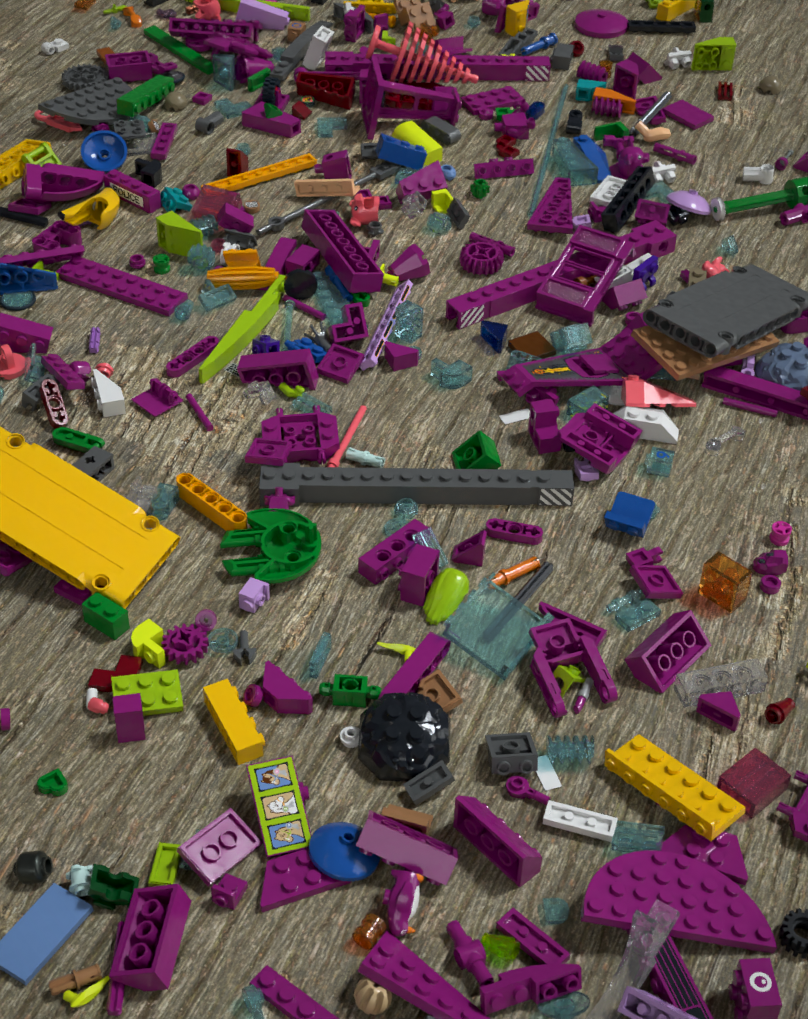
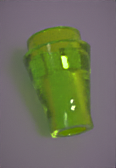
M485 932L481 938L483 947L505 962L508 960L513 962L519 953L520 942L515 941L514 937Z

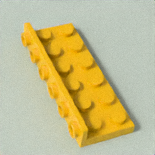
M25 139L0 154V190L23 176L25 163L22 161L21 156L35 150L45 141ZM46 142L52 149L50 142ZM42 152L32 159L36 162L46 154Z
M637 734L615 752L610 748L605 750L604 766L609 771L620 776L626 783L637 788L644 796L651 798L661 808L672 813L681 822L686 823L699 835L704 836L710 841L745 814L746 807L640 734Z

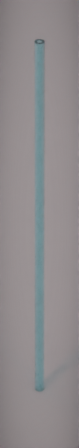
M564 84L528 212L529 217L533 215L537 207L566 99L568 84Z

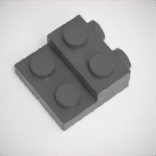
M530 732L485 735L488 763L492 774L507 775L512 772L529 774L532 771H538V754Z

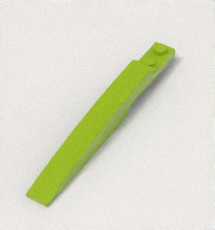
M185 0L194 3V0ZM218 0L221 10L238 12L241 0ZM255 0L289 12L288 17L290 19L310 21V7Z
M280 274L252 311L244 310L198 369L200 384H204L234 359L279 310L278 302L283 293H286L284 290L285 275Z

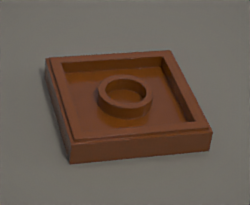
M538 331L508 340V346L524 363L556 355V349Z

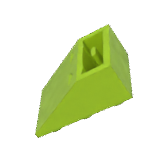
M718 37L696 43L694 45L691 70H732L736 50L734 38Z
M173 211L156 217L158 245L169 253L199 260L204 259L203 233L200 229Z

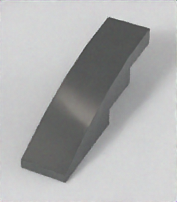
M525 27L515 37L511 36L498 56L500 54L509 55L513 53L518 56L523 52L521 48L530 45L537 37L538 31Z

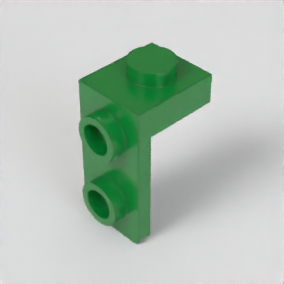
M621 121L596 126L594 128L593 140H603L604 135H615L616 138L629 136V129Z

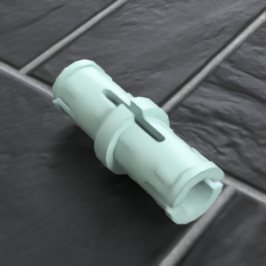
M351 447L347 449L346 459L359 462L363 466L384 467V457L370 454L369 451H359Z

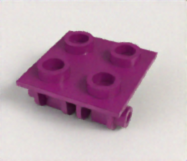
M158 378L150 380L151 388L131 399L153 417L183 402V399L178 396L176 391L171 390L169 386L160 382Z

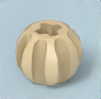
M366 976L356 984L354 991L355 1003L366 1014H381L391 1005L393 992Z

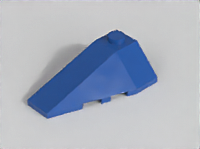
M588 135L573 137L572 154L597 183H602L608 175L612 176L606 154L599 145Z

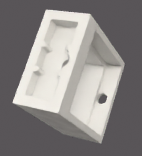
M324 26L318 29L312 37L302 65L306 66L309 70H316L325 57V51L329 47L334 31Z

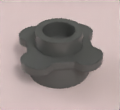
M372 221L366 226L370 235L384 233L382 224L378 221Z

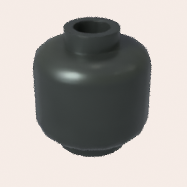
M43 851L23 852L19 855L17 862L13 866L14 875L23 884L43 883L51 875L53 869L51 858Z

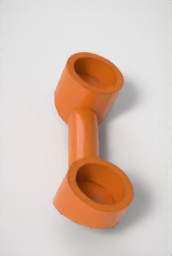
M133 6L124 7L123 15L131 16V26L133 28L141 27V17L135 14Z

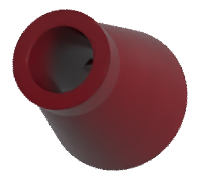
M785 698L784 700L769 704L765 710V718L771 724L783 723L795 708V702L791 698Z

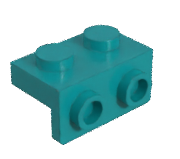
M164 187L160 197L161 204L167 212H175L176 208L191 211L192 205L188 201L189 199L182 194V190L175 187L174 189Z

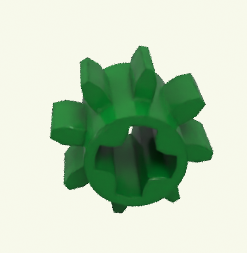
M477 179L471 184L470 192H472L474 197L481 199L490 192V186H488V182L484 179Z

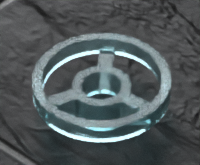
M402 518L391 519L386 522L384 532L389 537L392 534L387 530L396 532L404 524H408L409 521Z
M229 628L216 629L208 636L209 647L218 653L230 652L238 645L236 632ZM225 632L224 636L218 637L217 640L210 641L215 634ZM229 633L232 634L236 639L235 643L232 646L230 645V640L228 638Z

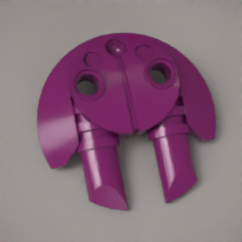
M215 31L214 34L209 35L208 38L203 40L204 44L213 47L211 59L218 61L220 50L270 60L273 57V54L268 50L238 36L231 37Z

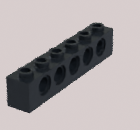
M638 166L602 212L601 218L604 231L619 232L637 208L638 200L644 199L655 184L652 166Z

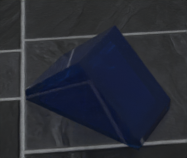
M485 320L481 321L480 336L498 354L502 353L507 340L508 325Z

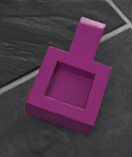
M643 547L626 553L625 559L630 566L653 565L662 561L660 554H663V551L660 547H654L649 551H646Z

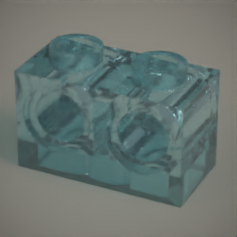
M406 300L398 305L395 310V336L412 344L422 337L423 308Z

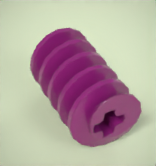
M586 60L581 62L576 72L577 77L585 80L606 82L608 78L605 67L601 68L600 65L596 67V64L587 63Z
M596 96L593 100L591 114L595 111V115H598L600 112L601 116H604L606 112V116L609 117L612 113L613 118L617 114L620 119L623 104H621L620 99L617 103H615V99L609 102V98L604 102L603 97L598 101Z

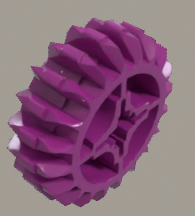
M484 241L466 244L465 247H462L459 256L463 270H467L468 273L472 272L473 275H493L494 272L496 273L501 269L504 263L503 250L496 246V244Z

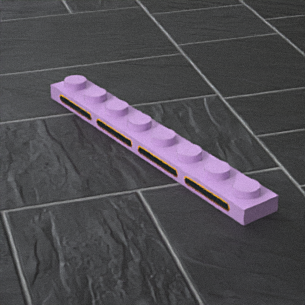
M409 279L397 286L365 351V359L359 366L363 371L369 367L373 368L378 363L377 359L383 352L384 343L388 341L387 338L393 331L392 327L396 324L397 317L402 312L401 308L407 302L406 298L411 293L410 290L413 283Z

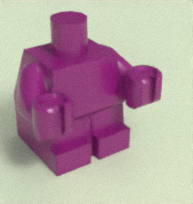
M444 4L442 8L434 13L436 23L443 30L455 24L453 12L447 11L449 10L448 4Z
M275 487V494L265 495L264 503L269 506V509L289 510V506L295 504V496H287V494H283V487Z

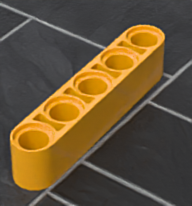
M181 473L176 477L178 496L225 531L248 529L247 514L190 473Z

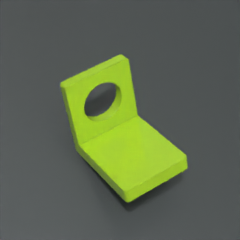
M558 665L553 673L555 679L561 678L564 682L560 694L562 698L573 682L584 683L586 679L581 674V671L573 665Z

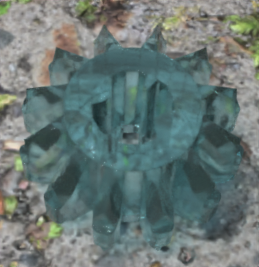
M199 243L196 246L192 245L187 253L188 263L191 264V268L196 267L197 271L199 269L203 271L206 269L210 270L215 264V251H212V247H206V243L203 246Z

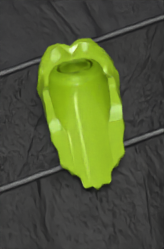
M448 567L436 576L426 595L423 606L427 622L437 626L440 622L451 618L453 612L469 592V580L465 573Z

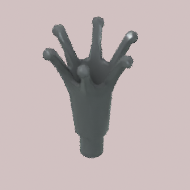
M320 321L321 333H318L311 324L310 328L315 333V337L306 333L303 335L328 352L332 345L326 335L327 327H323V322Z

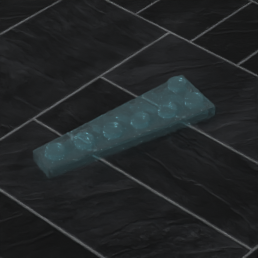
M323 271L313 272L317 278L318 286L314 295L323 313L326 314L329 326L343 323L341 308L350 303Z

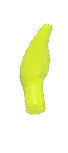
M377 642L379 646L403 654L404 662L407 661L416 649L406 644Z
M109 974L79 994L70 990L65 991L63 1000L71 1003L70 1006L74 1008L87 1004L98 995L109 981Z

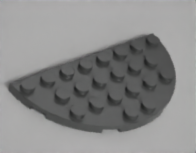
M115 77L39 103L38 110L53 117L55 115L65 117V121L99 125V123L107 122L108 125H111L113 121H125L130 118V116L117 114V99L132 89L121 78Z

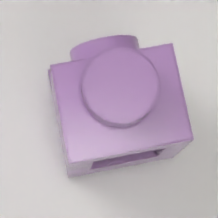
M250 577L238 593L239 608L255 613L258 607L264 604L265 600L268 601L270 599L269 583Z

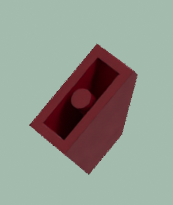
M227 148V176L231 177L249 171L248 156L241 150Z

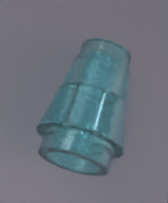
M185 300L174 309L175 317L180 321L188 320L194 303L191 300Z

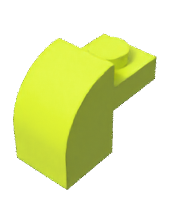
M149 618L138 625L132 632L133 655L142 657V659L145 658L148 663L154 664L160 669L166 665L165 652L161 648L164 633L163 629Z

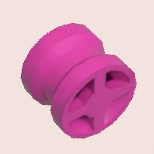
M784 521L773 523L772 532L769 536L771 543L777 546L787 545L790 540L792 527Z

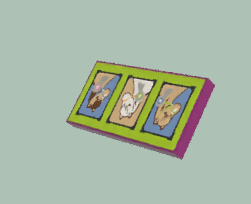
M293 756L246 765L266 859L308 848L312 835Z

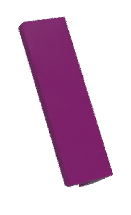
M463 36L434 40L433 55L438 44L442 46L440 55H443L445 50L449 52V55L472 51V48H463Z

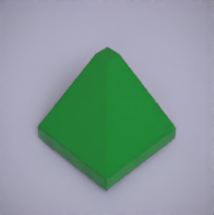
M264 103L267 118L270 119L283 114L277 106Z

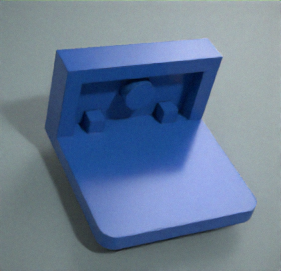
M620 491L617 493L611 512L607 511L605 514V525L612 530H619L632 536L644 538L655 508V502Z

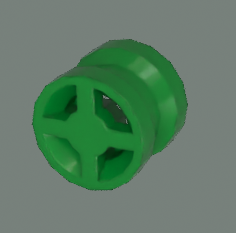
M158 254L153 257L155 273L166 274L170 272V265L168 264L170 259L168 255Z

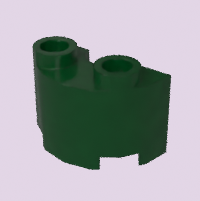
M93 864L88 896L90 895L94 899L93 904L104 909L115 910L116 906L126 904L127 908H129L134 889L138 888L139 878L126 872H119L117 875H114L110 872V868L105 865Z

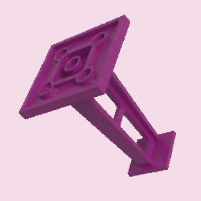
M371 57L361 105L367 139H374L378 118L428 119L436 116L442 120H449L450 124L455 126L459 119L458 111L462 107V101H460V95L456 87H453L452 94L383 80L378 58ZM383 92L415 97L413 107L411 109L380 107ZM421 98L447 102L448 108L446 111L419 110L418 104Z

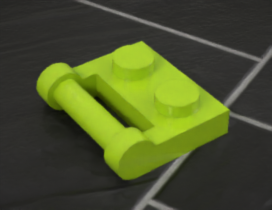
M46 142L40 144L38 148L30 153H25L21 156L24 163L37 164L41 167L46 163L62 165ZM42 152L46 154L36 162L32 159Z

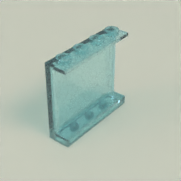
M493 572L489 578L484 577L481 580L477 591L475 589L471 591L466 603L461 602L455 611V616L450 615L444 623L446 628L442 635L505 681L534 646L529 635L530 628L551 623L555 617L548 612L541 618L492 582L496 575Z

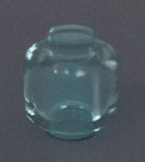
M434 212L429 215L427 226L431 232L441 235L451 229L452 223L448 215L440 212Z

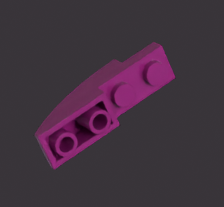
M543 964L499 973L497 982L480 987L481 1010L485 1015L530 999L537 1005L582 989L581 966L579 964Z

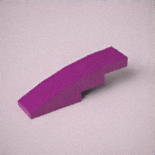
M281 237L265 267L275 268L276 271H279V275H285V261L291 256V253L297 246V240ZM270 286L259 288V290L267 291L270 288Z

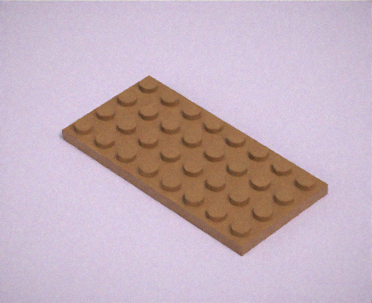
M649 325L634 329L631 333V336L677 381L777 347L780 342L773 333H769L740 349H735L731 346L730 352L727 355L719 354L713 358H708Z

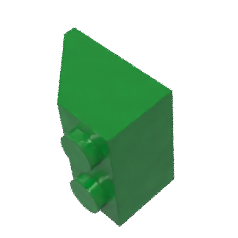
M480 430L452 452L456 469H498L502 466L494 440Z

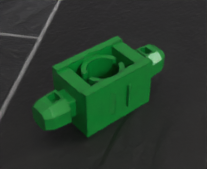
M335 674L334 684L323 682L319 685V694L322 696L333 695V705L366 708L367 698L378 699L382 692V688L379 686H368V676Z

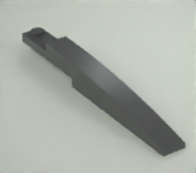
M320 20L300 34L280 55V62L271 71L270 77L279 78L280 81H284L300 60H304L312 37L321 26L330 29L333 23Z

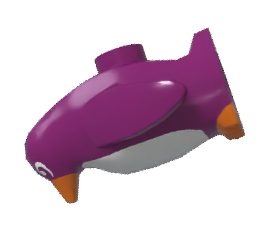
M392 869L391 875L395 878V883L391 890L385 889L382 904L387 905V918L391 934L401 937L406 934L415 933V930L408 925V922L417 911L420 898L419 885L423 881L424 876L409 871Z

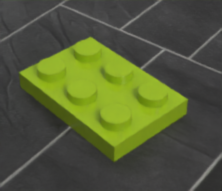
M178 669L111 677L113 697L136 693L141 694L143 716L183 711Z

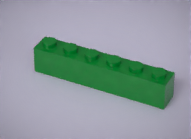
M157 75L117 99V114L134 117L165 98L170 92H174V78Z

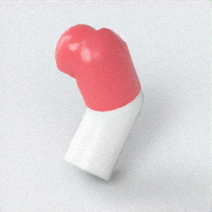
M95 688L87 689V709L94 713H107L109 704L98 698V690Z

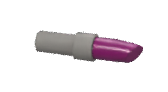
M586 678L581 690H579L574 705V712L576 714L581 711L588 700L589 692L594 683V680L591 678Z

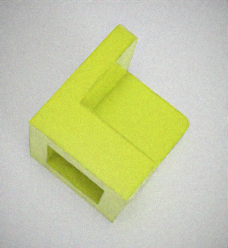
M447 189L432 191L431 206L437 214L447 213V209L453 201L451 194Z

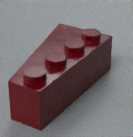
M299 72L296 79L297 95L311 96L314 100L350 110L356 93L355 77Z

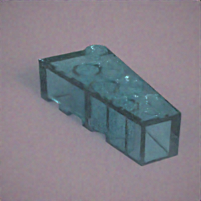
M560 137L553 139L552 156L562 177L570 178L571 186L597 184L599 168L569 138Z

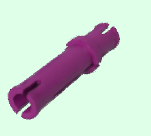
M657 142L653 146L654 152L675 158L679 162L684 161L694 165L697 161L696 155L686 153L685 150H677Z
M472 232L469 236V242L484 241L496 244V246L503 250V254L512 257L515 253V247L506 245L503 241H495L475 232Z

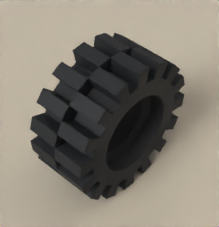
M801 908L796 910V913L791 910L788 915H785L780 928L779 939H781L780 943L782 946L787 945L785 950L788 953L793 950V956L797 957L799 953L801 958L806 959L808 939L798 936L794 929L802 928L808 931V909H805V912L802 913Z

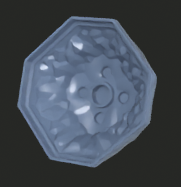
M801 342L782 343L774 347L755 365L756 377L801 391V388L808 386V348Z

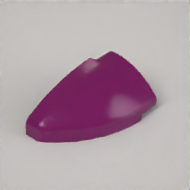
M25 163L21 181L23 199L42 202H63L79 199L100 189L104 183L103 175L105 174L103 171L46 163L42 167L37 164Z

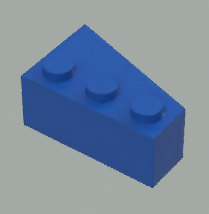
M383 133L380 134L375 149L379 159L416 170L423 168L427 156L423 146H415L407 141H401Z

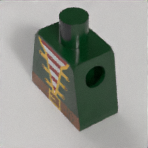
M696 0L694 13L698 22L711 23L714 0Z

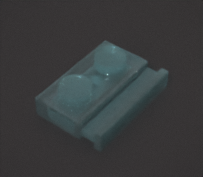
M617 821V827L615 828L611 843L612 851L625 853L644 850L661 851L663 837L665 836V826Z

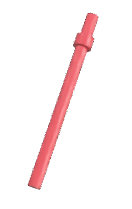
M360 406L340 443V448L335 452L333 458L329 459L327 467H339V461L367 410L366 406Z

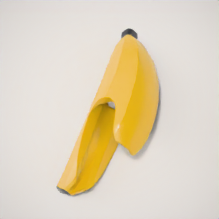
M106 186L99 194L71 208L58 212V217L71 225H79L90 221L99 225L97 230L108 227L115 219L119 211L120 199L112 187Z

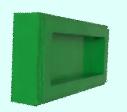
M265 68L248 77V91L254 92L263 87L264 79L270 77L271 69Z

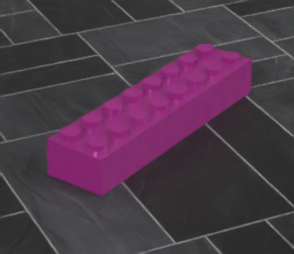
M305 209L301 224L302 229L316 248L320 249L321 255L347 290L351 293L380 292L384 273L336 211Z

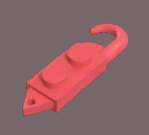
M37 110L34 114L37 120L45 122L54 128L69 133L82 131L79 123L65 121V117L58 115L54 117L51 115L43 116L40 114L44 112Z

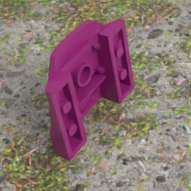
M594 403L586 413H576L558 431L561 442L574 448L576 453L590 460L591 466L605 474H610L626 458L639 440L643 430Z

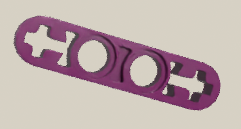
M207 336L168 362L166 365L167 375L172 378L182 376L205 360L218 345L219 339L215 336Z

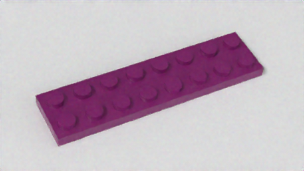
M80 256L73 257L56 271L59 273V279L166 316L174 313L188 299V294Z

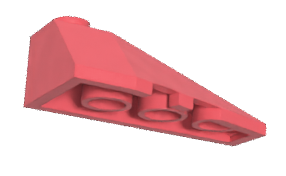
M637 375L623 377L621 400L625 406L650 407V404L658 407H665L667 404H671L673 407H696V402L693 399L641 379Z

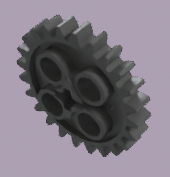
M91 64L72 66V68L64 70L61 76L65 88H69V90L74 89V91L109 80L107 70L101 68V66L97 67L96 64L93 66Z

